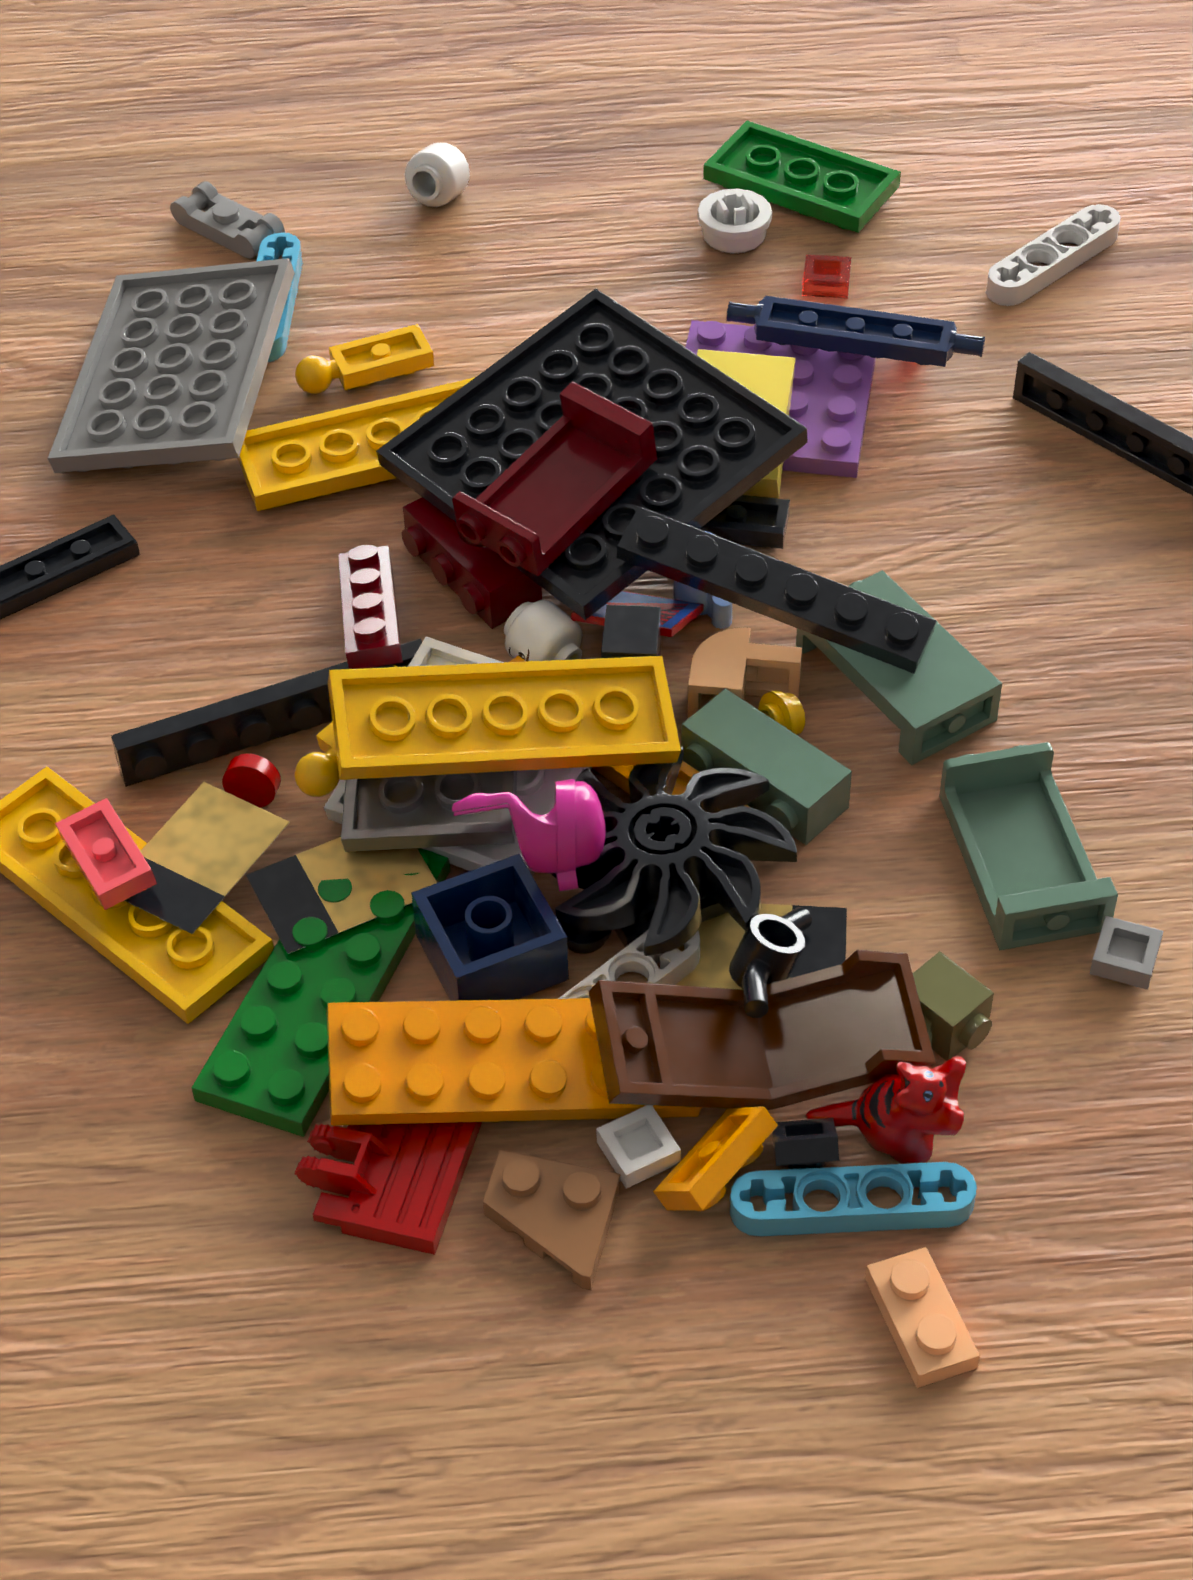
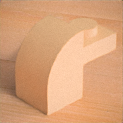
M733 628L710 636L698 646L692 658L688 681L687 719L725 688L745 700V695L762 697L765 693L776 690L783 693H791L799 698L802 648L750 643L751 628Z

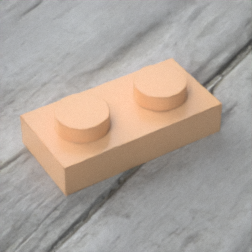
M927 1247L867 1265L865 1279L916 1388L978 1368L980 1355Z

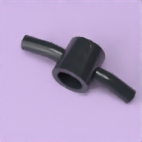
M798 907L781 917L764 913L756 915L751 919L729 965L731 978L743 989L744 1010L749 1017L760 1018L767 1014L769 1010L767 984L789 979L805 947V938L802 931L809 928L812 923V916L807 909Z

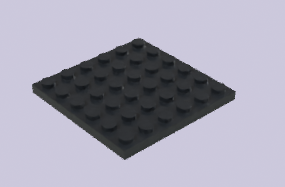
M595 288L379 448L376 453L379 464L456 522L452 498L461 491L476 499L563 416L560 393L572 381L652 422L657 460L539 576L521 566L516 567L586 620L648 571L617 558V545L638 506L700 529L808 443V435L805 426Z

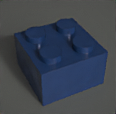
M520 854L411 892L416 936L450 1001L517 1000L569 980L567 936Z

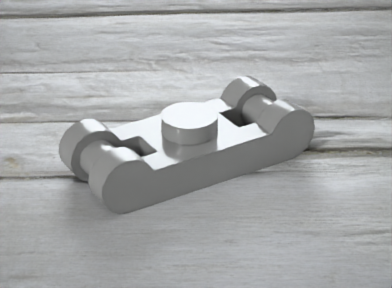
M207 181L194 187L191 196H182L170 205L171 213L179 224L249 259L258 254L260 244L264 238L274 233H285L284 226L276 215L267 213L263 216L220 195L217 189Z

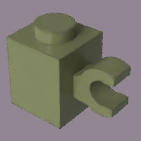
M939 951L913 973L932 1050L948 1061L966 1047L970 1050L976 1048L986 1038L992 1027L990 1014L994 993Z

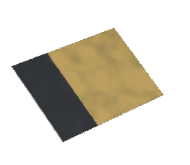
M203 782L140 851L152 869L157 884L124 901L193 934L290 822Z
M341 837L246 875L287 954L306 947L298 944L294 940L292 933L294 925L303 918L316 917L323 920L327 925L328 933L326 938L377 918L370 909V901L377 893L386 890L395 891L403 897L404 906L412 903L411 892L437 883L417 848L345 852ZM419 873V874H416V875H404V874ZM348 878L352 884L350 895L339 902L325 901L318 894V885L322 880Z
M761 904L760 914H774L781 917L795 908L803 907L812 916L810 927L802 931L805 938V947L789 978L840 965L846 960L847 908ZM729 913L702 922L698 929L700 936L699 963L691 973L675 985L743 990L731 978L729 965L745 930ZM684 945L678 947L677 949H679L681 952L684 951Z

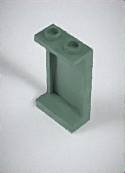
M883 570L863 580L855 581L848 586L934 619ZM937 621L932 637L915 674L797 628L796 647H801L803 654L818 647L901 730L898 752L911 765L997 721L1002 682Z
M1049 742L1019 745L1009 749L980 754H966L947 759L943 763L939 797L999 951L1100 933L1105 916L1113 917L1118 893L1111 877L1097 879L1052 776L1051 768L1054 751Z

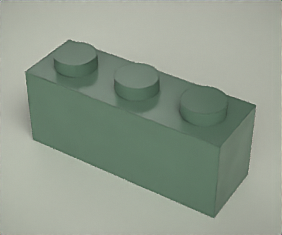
M726 688L681 724V746L684 752V762L699 772L715 768H736L767 778L770 790L746 805L775 818L789 831L791 836L803 844L807 845L849 808L852 776L850 769Z

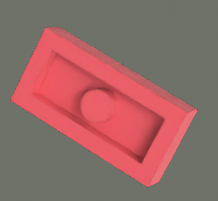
M107 798L55 823L63 842L104 910L157 884L152 869Z

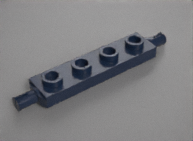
M765 296L757 305L729 301L727 308V322L754 324L756 340L774 342L779 345H795L828 352L837 351L865 355L872 358H886L915 362L920 365L943 367L946 366V362L954 353L982 357L985 345V336L958 334L955 322L773 296Z

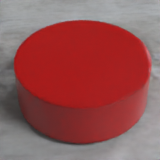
M241 754L234 757L222 778L225 792L259 808L269 805L274 800L281 784V776L278 769L269 760L255 754Z

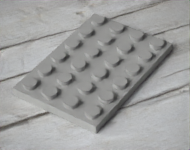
M290 258L116 276L48 456L54 473L86 472L98 469L132 468L135 466L179 464L182 462L206 460L221 461L239 458L295 274Z

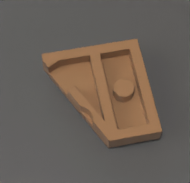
M500 1149L483 1199L484 1215L505 1231L518 1234L523 1239L524 1245L542 1259L549 1255L572 1273L575 1284L582 1289L591 1290L620 1192L621 1178L618 1173Z

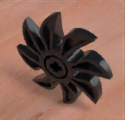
M681 746L677 763L638 764L634 766L628 778L631 803L628 804L610 793L591 771L586 768L575 781H584L589 784L599 798L605 819L606 836L604 849L596 861L576 868L578 888L584 890L555 908L556 917L564 923L580 929L592 931L616 930L634 924L643 910V905L649 900H658L644 943L645 956L657 955L682 946L696 934L702 921L700 894L698 893L702 892L719 903L746 931L751 919L756 915H760L761 911L760 880L751 861L797 862L796 845L789 831L779 821L765 812L745 806L770 790L767 778L736 768L709 769L694 774L687 784L684 793L672 795L684 757L683 747ZM551 873L557 879L556 873Z

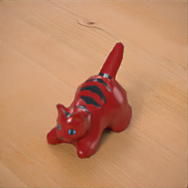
M961 1056L952 1057L941 1066L935 1068L927 1066L917 1067L899 1062L896 1065L898 1074H886L864 1089L859 1099L809 1110L805 1117L807 1120L833 1117L835 1127L856 1126L871 1148L891 1156L901 1164L927 1163L932 1156L934 1135H956L962 1128L964 1113L958 1105V1091L965 1074L966 1062Z

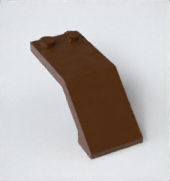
M856 950L840 965L767 984L769 1010L765 1016L760 1018H752L745 1013L743 990L599 980L588 991L608 1099L611 1104L728 1109L764 1106L767 1110H773L871 1084L886 1074H898L896 1065L899 1062L917 1067H931L936 1063L907 953Z

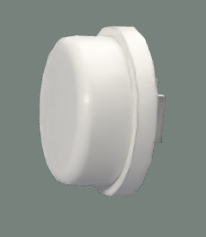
M725 189L709 194L701 201L698 208V220L702 227L704 240L712 248L732 254L745 253L763 243L767 228H769L772 220V210L770 203L763 196L755 192L743 189Z

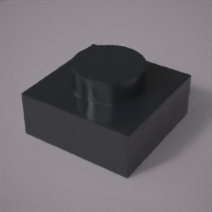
M833 1117L776 1122L778 1126L772 1132L777 1166L788 1165L790 1169L823 1168L826 1165L825 1162L840 1161L838 1136Z

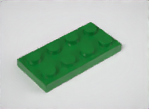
M748 120L703 164L704 180L721 185L726 189H743L755 192L763 196L769 203L857 233L862 230L900 187L901 177L900 171Z

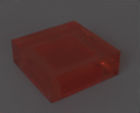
M806 255L802 296L848 299L851 257Z

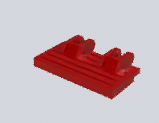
M482 1122L348 1125L347 1128L332 1127L322 1123L320 1125L315 1124L307 1141L314 1148V1151L316 1150L319 1154L322 1153L326 1156L331 1155L333 1158L351 1161L354 1164L326 1158L319 1159L308 1155L307 1157L302 1156L294 1174L301 1180V1183L303 1182L307 1186L318 1187L320 1190L349 1196L346 1198L321 1192L313 1212L314 1221L341 1227L342 1234L435 1255Z

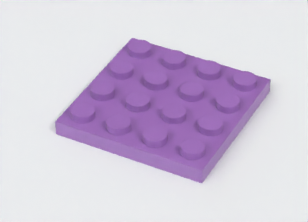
M691 321L685 348L696 355L698 349L795 358L789 416L807 428L808 443L783 462L782 470L857 478L876 358L837 351L828 352L795 345H779L774 342L756 340L754 326L725 324L717 321Z

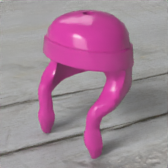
M575 779L556 781L554 807L544 815L531 812L515 794L510 792L493 794L474 793L453 804L452 812H454V816L509 809L525 864L531 871L537 873H556L559 892L578 889L576 868L596 861L604 849L606 830L602 806L594 789L584 781H575Z

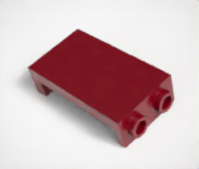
M573 381L560 393L563 416L476 499L461 491L452 498L457 520L456 527L466 540L473 544L480 543L498 553L509 565L514 567L521 566L536 576H539L657 460L652 422Z

